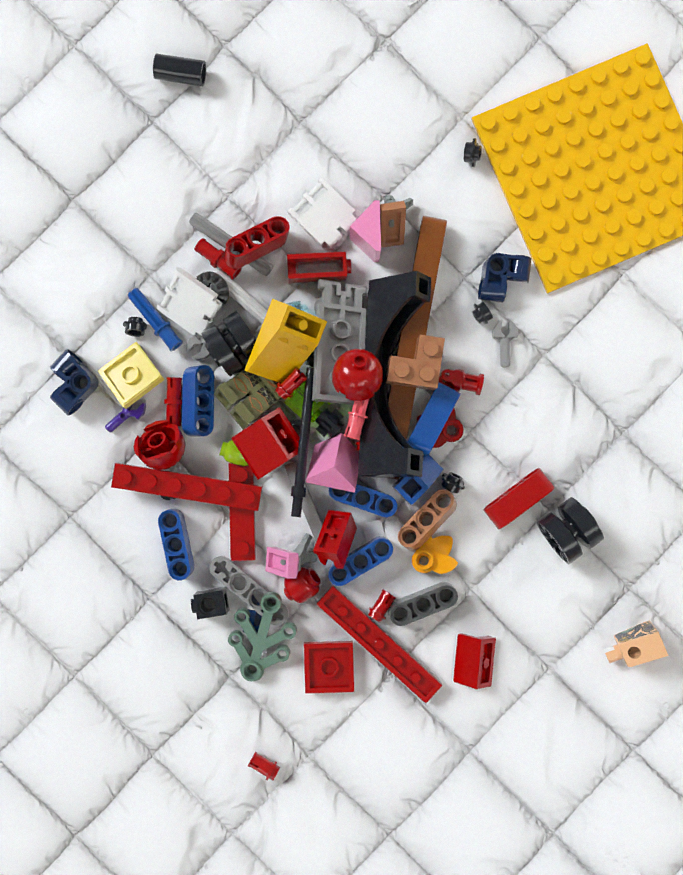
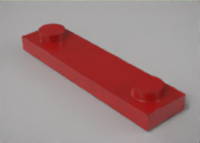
M228 463L229 481L254 485V473L249 465L241 466ZM229 507L231 561L256 560L255 511Z

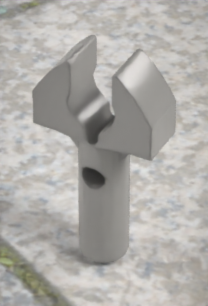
M500 321L492 331V338L499 340L500 365L503 368H507L510 366V341L518 337V329L512 321L508 322L509 333L505 337L501 331L502 321Z
M224 323L218 325L223 333L227 331ZM194 335L188 340V352L196 345H202L201 351L193 356L194 359L201 360L210 356L206 349L208 345L204 338H197Z

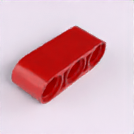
M275 216L230 238L225 247V263L233 269H238L282 247L287 241L290 229L289 222L284 217ZM252 241H259L261 244H255ZM237 251L241 254L235 255L232 252Z
M537 468L489 503L483 510L496 528L501 529L547 496L555 487L541 468Z

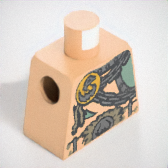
M650 620L615 634L614 638L617 644L603 649L609 663L624 659L628 667L669 656L659 632Z

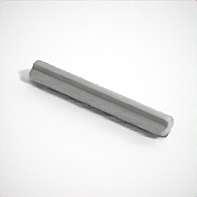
M194 213L189 220V223L194 228L224 248L227 241L232 238L228 233L198 213ZM237 251L232 252L235 255L241 254ZM263 257L249 263L251 267L265 276H268L273 269V265Z

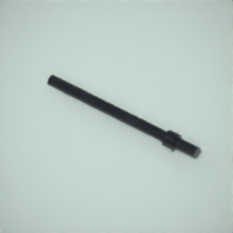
M307 367L306 369L307 380L305 381L295 482L294 486L291 487V496H293L292 517H301L303 497L306 498L304 483L313 407L314 368Z

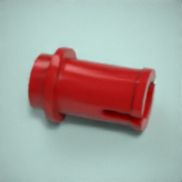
M295 368L282 383H277L278 387L275 390L285 400L288 397L291 398L293 396L292 393L307 380L303 372L299 373L300 370L298 368Z
M382 590L373 607H369L370 612L368 615L378 622H381L382 619L385 620V614L396 597Z
M256 751L248 764V767L266 776L267 781L268 779L273 781L280 769L276 765V761L273 763L259 755Z

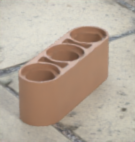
M444 489L438 490L407 521L398 532V541L402 546L411 551L418 550L454 513L457 502L452 493ZM442 498H450L449 506L445 508L439 507V501ZM426 515H432V524L423 526L422 519ZM411 532L416 533V540L411 544H406L405 538L407 534Z

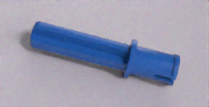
M138 288L128 293L129 299L155 330V336H159L171 352L178 349L183 341L171 329L170 322H165Z

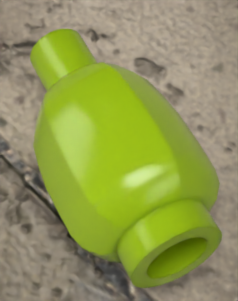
M232 440L229 442L223 441L219 455L223 456L229 463L247 466V462Z

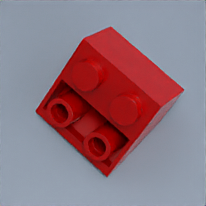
M280 407L231 438L258 480L298 454L299 436Z

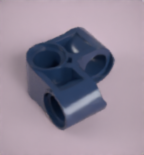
M492 254L482 266L478 299L503 303L507 292V280L527 281L529 283L532 258L525 255ZM491 261H495L500 265V271H494L491 268Z
M66 349L50 366L51 370L64 381L51 394L50 399L67 416H70L97 389L98 378L84 365L75 353ZM86 376L88 384L83 389L80 386V380Z

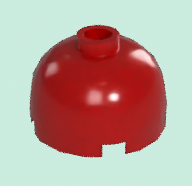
M365 349L346 351L338 357L333 367L332 383L335 390L346 395V398L349 400L363 401L370 399L382 385L383 369L381 363L376 356Z
M168 420L155 421L144 428L145 432L141 437L137 435L133 446L135 454L149 468L157 470L169 469L175 466L184 455L186 445L184 436L175 423L171 424Z

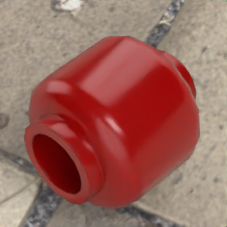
M302 566L300 571H298L297 578H285L284 593L289 600L304 603L319 592L321 580L314 569Z

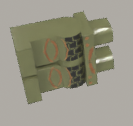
M245 369L229 381L219 385L214 392V395L227 411L233 407L230 414L243 430L282 398L275 390L278 387V382H273V380L247 372Z

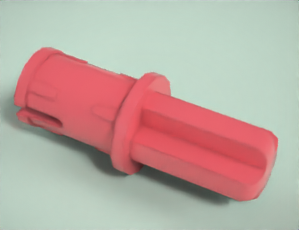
M369 399L354 401L352 412L348 411L349 419L344 437L360 440L364 420L368 418V416H365Z

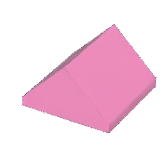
M375 200L350 226V240L374 262H379L381 254L380 200Z
M343 433L314 445L306 483L355 493L358 479L359 451L344 437Z

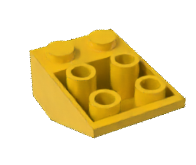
M272 299L245 371L282 383L295 368L300 369L318 346L327 321Z

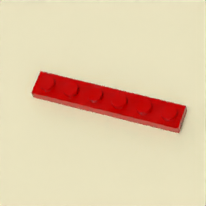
M115 463L111 488L259 511L263 487L122 463Z
M334 585L316 603L424 703H427L442 687V683Z

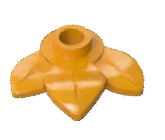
M431 536L412 556V565L415 570L420 573L434 571L438 574H445L455 569L458 562L451 556H448L453 545L452 537L438 536L432 538ZM422 557L429 559L428 564L425 566L420 564Z

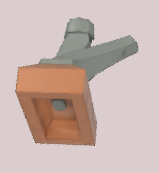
M392 195L385 196L384 204H380L381 248L404 244L406 210L413 205L414 199L408 198L396 202Z

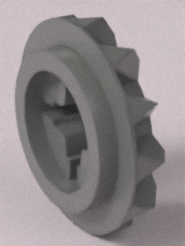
M211 271L203 272L196 276L197 280L207 287H211V290L218 294L216 299L223 303L222 308L229 298V288L223 277Z

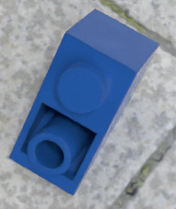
M423 455L422 477H400L392 487L410 505H413L430 488L444 469L430 455Z

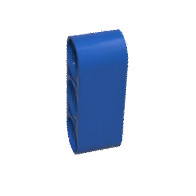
M207 365L188 367L183 373L182 429L187 436H208L214 427V372Z
M439 382L438 388L434 390L408 443L416 450L423 451V454L428 456L461 393Z
M356 484L355 493L346 491L343 496H336L330 487L328 490L332 499L382 517H390L397 510V502L392 496L360 484ZM359 491L369 493V501L366 504H359L356 501V494ZM383 499H389L392 502V508L388 512H382L379 509V503Z
M168 509L159 515L158 525L169 575L173 579L180 581L193 573L194 560L183 513L178 509ZM169 513L174 514L177 518V523L173 527L169 526L166 522V517ZM173 538L181 540L182 547L180 550H175L172 547L171 541ZM178 562H183L187 566L186 574H181L177 571L176 565Z
M383 536L376 537L348 554L344 565L347 573L343 579H336L332 573L336 568L333 563L329 568V580L336 586H343L389 559L393 553L392 543ZM379 542L387 543L388 551L385 554L376 553V544ZM357 555H364L368 560L365 566L358 567L354 564V558Z

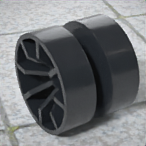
M237 310L223 319L228 331L227 334H224L216 325L201 333L208 345L206 349L218 367L222 366L230 377L244 368L239 355L243 353L249 360L256 342L255 337Z
M570 497L557 507L561 519L550 512L537 521V526L545 539L567 564L572 563L583 555L578 541L588 549H591L604 540L603 533L595 518L573 497Z

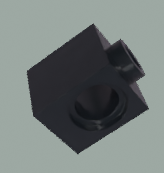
M226 587L197 591L193 595L194 598L191 599L192 613H196L197 620L227 615L230 611ZM204 598H212L215 602V608H206Z

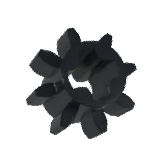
M326 408L315 420L319 425L316 430L323 437L329 434L333 438L345 425L341 421L344 416L336 408L332 412Z

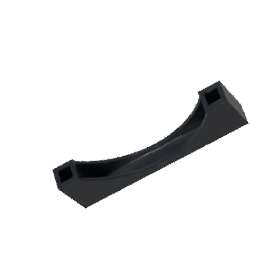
M419 271L369 280L365 350L378 358L383 369V377L380 389L368 401L365 416H368V418L364 420L361 430L358 475L373 478L422 477L423 451L416 450L411 446L396 426L389 408L387 383H385L388 361L402 330L424 303L430 302L431 277Z

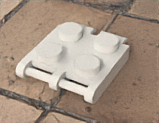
M321 178L318 181L319 184L309 194L305 193L303 195L304 199L294 209L290 208L287 212L321 247L326 244L331 249L343 236L338 230L341 229L346 234L350 230V226L356 221L357 218L354 216L356 210L329 183ZM323 187L324 189L313 199L312 197ZM306 203H308V205H307L299 214H297V212H298Z
M176 267L174 270L175 276L171 284L167 285L165 289L166 295L162 303H158L156 308L193 336L196 334L201 335L202 332L211 327L212 319L216 317L223 303L216 299L218 296L216 292L182 268ZM179 278H181V281L176 289L175 286ZM170 296H172V299H171L169 305L167 306L166 304H167V302H168Z

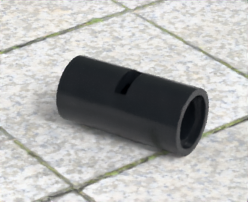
M156 53L153 60V76L157 80L204 86L206 62Z

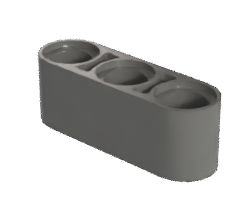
M440 582L395 600L388 610L390 619L397 626H405L452 607L458 600V593L450 583ZM443 589H450L452 592L448 600H441L439 597ZM421 598L429 600V605L425 609L416 607L417 601ZM399 607L405 608L407 610L406 615L403 618H396L393 615L395 609Z

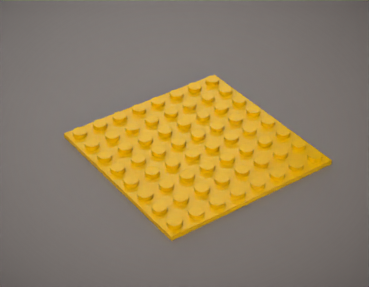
M648 43L471 118L547 294L683 236V122Z

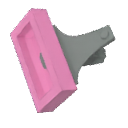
M306 533L294 551L278 547H267L265 571L285 578H297L301 565L317 561V554H314L313 551L307 552L312 536Z

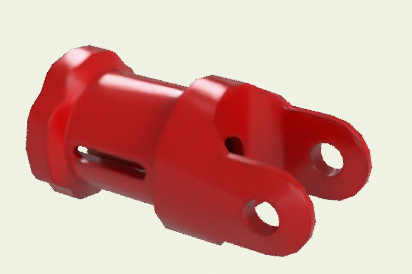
M445 369L439 376V382L455 391L462 389L475 392V395H480L484 383V374L473 375L464 373V370Z

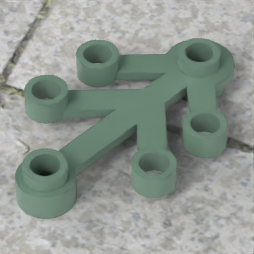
M267 592L261 600V608L264 612L258 633L249 620L250 612L248 609L239 608L234 615L236 623L241 625L253 646L252 654L250 655L242 643L244 635L239 630L232 631L228 637V643L235 648L242 661L240 672L247 681L259 680L263 676L265 668L279 661L284 662L290 656V648L282 644L277 647L275 653L261 659L263 650L285 639L294 638L297 632L296 625L292 622H287L281 630L267 636L273 614L279 610L282 604L281 596L276 592ZM268 598H274L276 604L269 603ZM244 613L246 619L239 618L238 614ZM285 628H291L293 633L288 634ZM232 636H238L240 641H234ZM284 650L287 655L281 656L278 651ZM253 665L257 668V670L252 671L250 670L249 666Z

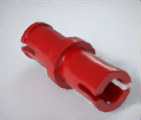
M204 238L200 239L196 244L194 250L209 260L212 267H218L230 276L231 279H235L239 275L242 268L233 269L229 267L224 260L225 251L222 249L218 250Z
M166 377L167 399H164V404H166V420L171 424L175 423L177 426H181L182 378Z

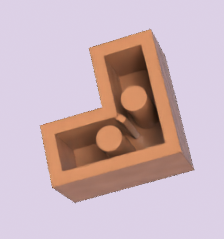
M420 334L416 341L414 359L390 356L385 383L432 391L438 388L445 338Z

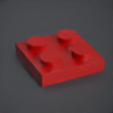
M353 641L304 642L305 694L354 692Z

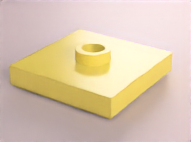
M137 342L133 343L98 370L101 377L125 409L165 380Z

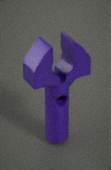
M142 403L136 410H130L132 405L127 409L123 407V410L105 425L106 430L113 432L129 417H135L139 420L145 414L146 403Z

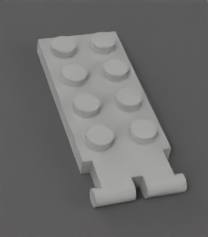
M319 279L318 289L322 290V302L317 304L316 317L326 320L327 324L314 352L312 401L354 405L353 400L347 399L346 395L335 390L332 383V373L335 362L343 353L352 349H365L366 308H362V296H366L367 287L346 283L344 291H341L340 282Z

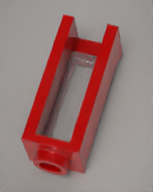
M346 252L287 254L289 284L318 282L319 279L346 281L347 274H351V259H346Z

